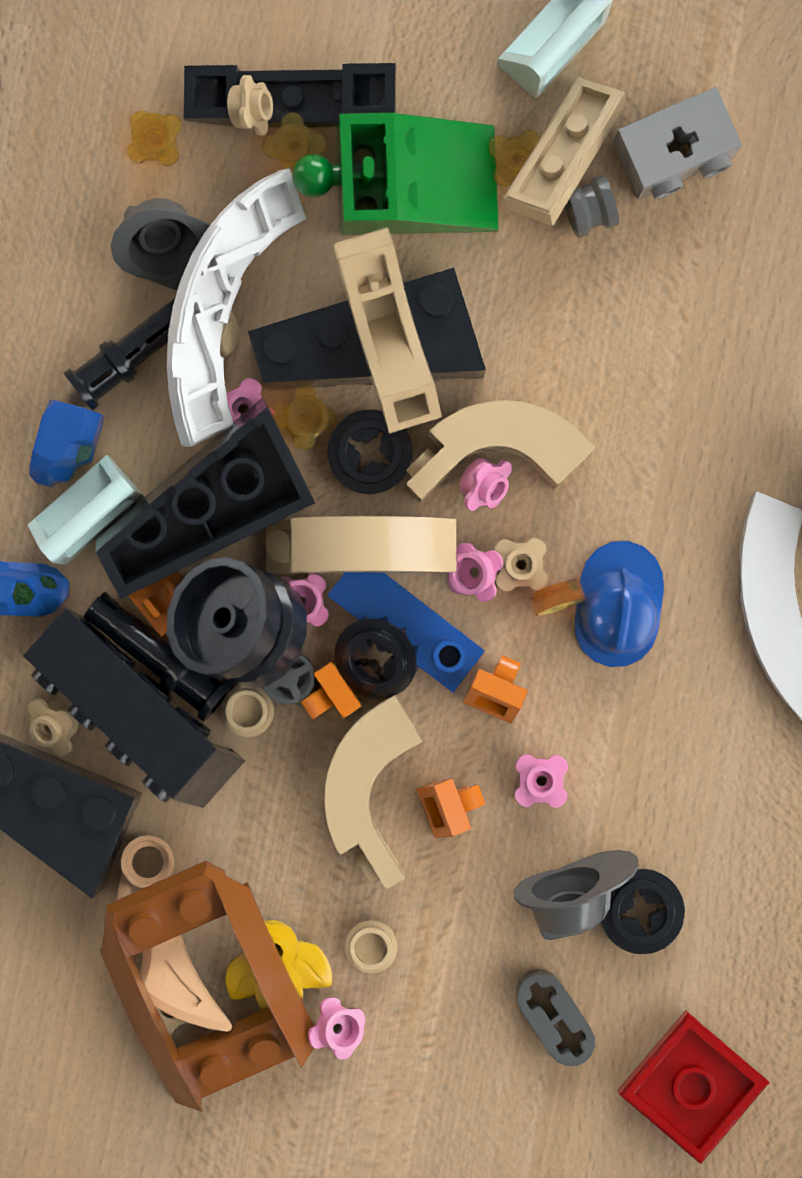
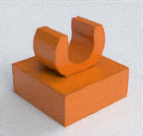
M179 571L128 595L160 637L167 635V611L175 589L184 579Z
M501 655L492 674L479 669L468 688L463 703L511 724L521 710L528 693L527 689L513 684L521 663Z
M334 661L314 673L322 688L301 701L312 720L334 705L343 719L362 706L352 688L340 675Z
M453 778L434 781L416 789L434 838L454 837L472 829L466 812L485 805L478 784L456 789Z

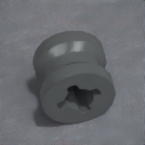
M604 174L593 177L588 185L577 186L565 205L570 225L577 238L587 236L592 228L601 225L608 229L619 225L615 198Z
M300 653L299 658L285 676L263 687L264 691L271 699L280 704L291 705L301 702L311 694L316 684V677L314 675L316 671L313 663L307 656Z

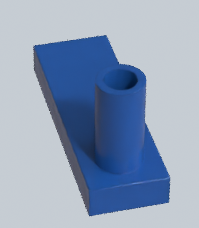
M346 572L327 595L358 620L364 616H367L368 619H381L387 616L389 623L398 628H406L407 637L412 645L418 646L416 653L417 665L452 693L485 652L484 649L385 573Z

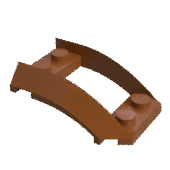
M204 861L106 905L102 947L100 948L101 956L145 1051L175 1103L203 1112L201 1098L293 1057H296L300 1067H303L314 1050V1047L308 1042V1031L316 1024H313L304 1006L303 999L278 952L248 882L241 884L227 877L224 869ZM227 914L242 951L269 1007L232 1023L230 1031L216 1030L177 1048L149 995L132 956Z

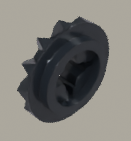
M361 410L345 417L333 430L328 443V460L333 474L345 487L358 493L372 495L391 490L407 474L406 470L412 460V444L406 429L389 433L382 411ZM380 432L383 433L380 439L379 451L385 456V460L390 462V465L371 461L367 467L364 466L361 473L357 472L360 466L361 454L356 450V446L349 442L352 439L357 443L361 441L364 444H369L373 438H377Z
M364 616L360 620L348 625L340 634L335 646V663L344 681L358 693L371 698H389L403 692L412 682L419 668L416 659L418 646L412 645L407 637L406 628H398L389 623L387 616L381 619H368L367 616ZM373 644H376L379 652L387 651L388 654L393 653L384 662L383 667H380L377 659H361L373 648Z
M637 869L631 879L611 891L610 909L601 921V925L608 938L619 948L634 954L655 953L670 945L680 933L685 918L684 901L679 889L668 877L653 869ZM637 889L647 904L664 905L657 907L656 911L648 914V932H645L644 927L640 925L636 917L619 916L627 913V910L634 907L633 898H636L634 890Z

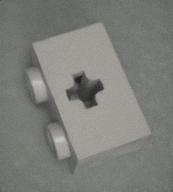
M717 87L618 129L613 140V144L637 198L640 199L652 193L655 200L662 199L679 191L684 187L682 180L701 172L703 179H707L729 169L733 165L730 159L735 157L742 146ZM673 139L678 146L688 144L690 149L684 158L680 151L669 152L668 148Z

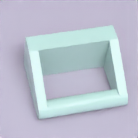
M551 0L498 58L497 65L533 98L537 99L606 23L613 0Z
M106 455L28 524V527L39 549L51 562L67 565L101 533L143 498L144 495L112 458Z

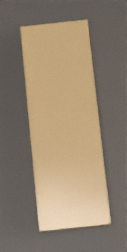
M578 77L504 196L503 200L506 210L553 226L627 104L625 92Z

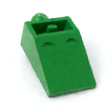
M400 113L339 114L337 125L338 165H331L321 155L309 154L300 158L292 171V181L295 188L307 197L316 198L323 196L332 186H339L341 235H365L387 227L390 234L498 232L499 230L494 125ZM359 149H367L372 153L373 158L366 156L363 159V163L360 164L356 161L354 153ZM361 201H369L375 206L376 210H357L356 205Z

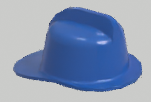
M630 541L610 542L596 549L585 562L580 577L577 599H583V601L578 603L576 607L575 636L582 651L594 662L608 667L628 666L641 660L654 645L659 630L664 593L663 571L656 557L644 546Z

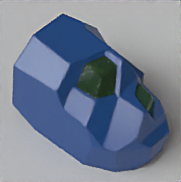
M49 400L42 415L29 467L30 477L37 484L50 488L73 478L75 471L80 466L92 462L105 416L86 408L57 400Z
M0 561V615L43 617L57 611L69 597L70 583L57 568L46 564Z

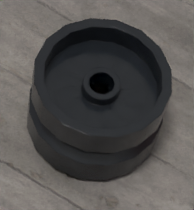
M229 557L206 560L190 570L175 589L167 611L168 640L173 654L187 669L246 689L266 687L285 676L299 658L307 636V613L300 594L286 580Z

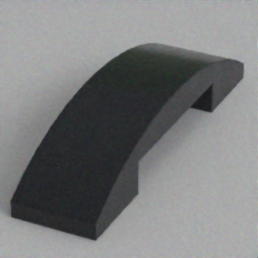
M396 63L342 64V70L240 71L237 65L184 66V120L204 124L234 126L228 113V93L232 86L240 85V79L244 75H251L256 84L263 82L271 94L273 114L271 119L268 120V128L334 127L338 125L339 114L396 113L397 66Z

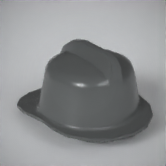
M154 198L145 200L137 206H128L124 213L123 222L113 233L110 245L113 259L127 273L178 290L189 259L211 224L191 217L182 205L170 199Z
M623 850L604 851L585 857L561 868L535 874L521 881L514 889V900L521 906L532 909L544 939L554 940L585 933L595 928L605 918L610 909L611 891L622 886L634 876L639 868L638 858L633 853Z

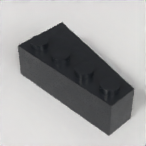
M454 267L403 283L415 329L433 381H439V379L484 378L486 368ZM348 300L248 331L267 390L335 387L336 385L350 384L373 385Z
M264 397L236 419L229 429L217 435L96 538L95 552L120 599L315 504L310 489Z
M68 608L61 612L23 655L36 668L31 674L33 679L54 696L60 691L72 703L68 712L90 731L97 726L110 739L105 744L107 750L126 766H130L134 762L147 774L142 780L143 784L155 796L166 803L172 798L173 800L204 808L245 762L232 748L227 750L212 744L207 739L212 730L182 707L177 706L174 708L170 704L173 699L171 694L163 691L162 686L143 671L137 673L132 668L136 663L94 625L86 621L84 616Z
M0 733V830L90 898H94L103 889L143 793Z

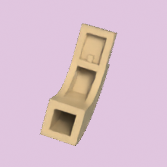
M388 227L333 244L353 321L389 433L441 418L442 415L435 384L409 309L394 244Z
M512 400L478 403L452 413L429 430V437L441 450L435 455L428 448L407 468L406 471L412 478L406 483V488L421 502L458 465L469 457L487 451H503L514 454L528 462L555 489L596 447L572 423L544 407Z
M402 516L299 517L291 518V520H280L266 527V572L270 574L346 572L415 574L456 572V519Z
M396 695L385 699L371 708L347 731L331 760L324 794L328 830L339 855L359 844L362 852L355 857L361 869L371 883L380 879L386 890L404 880L405 872L374 822L370 809V792L376 777L389 762L423 742Z

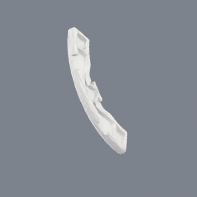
M290 168L279 170L259 180L239 194L220 212L196 246L180 280L168 333L167 375L173 419L182 447H192L229 429L234 424L225 390L224 358L220 356L223 324H228L233 302L242 283L240 279L254 257L260 256L278 236L289 228L307 219L297 189L293 184Z
M756 491L752 495L740 541V602L746 630L755 655L766 677L782 701L802 721V618L796 596L794 576L795 551L802 524V510Z

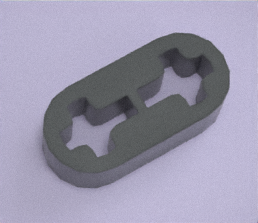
M533 970L526 973L520 979L516 988V998L522 1013L550 1055L558 1063L565 1066H577L585 1063L591 1057L595 1048V1037L589 1023L561 981L553 973L546 970ZM538 982L542 988H547L550 985L555 988L551 991L549 997L556 1011L549 1016L540 1003L537 1002L530 1006L526 1002L532 997L530 986ZM563 1020L572 1033L579 1030L584 1032L578 1039L581 1046L579 1050L572 1052L568 1046L562 1049L557 1047L562 1041L561 1035L555 1026L557 1022Z

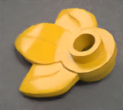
M276 920L265 921L274 943L281 946L279 954L302 999L304 988H326L332 985L331 967L326 955L319 946L297 940V936L292 928L283 922ZM242 952L230 961L225 975L227 992L230 999L233 1000L248 998L255 994L258 1005L263 1010L269 1006Z

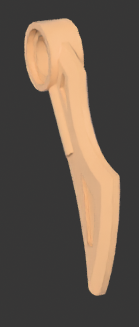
M151 835L139 836L130 841L123 850L121 857L122 876L117 900L173 875L176 866L175 855L170 846L161 838ZM143 848H155L163 856L164 864L162 870L153 878L140 877L136 874L133 867L135 855ZM182 935L143 951V960L139 973L156 1008L180 1020L201 1027L225 1032L232 1029V1023L212 998L193 966Z

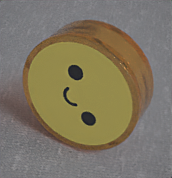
M573 579L542 588L532 593L530 600L535 615L543 616L575 606L585 601L586 597L581 582Z

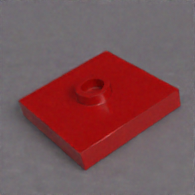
M685 1009L617 1091L622 1098L698 1163L702 1164L770 1082Z

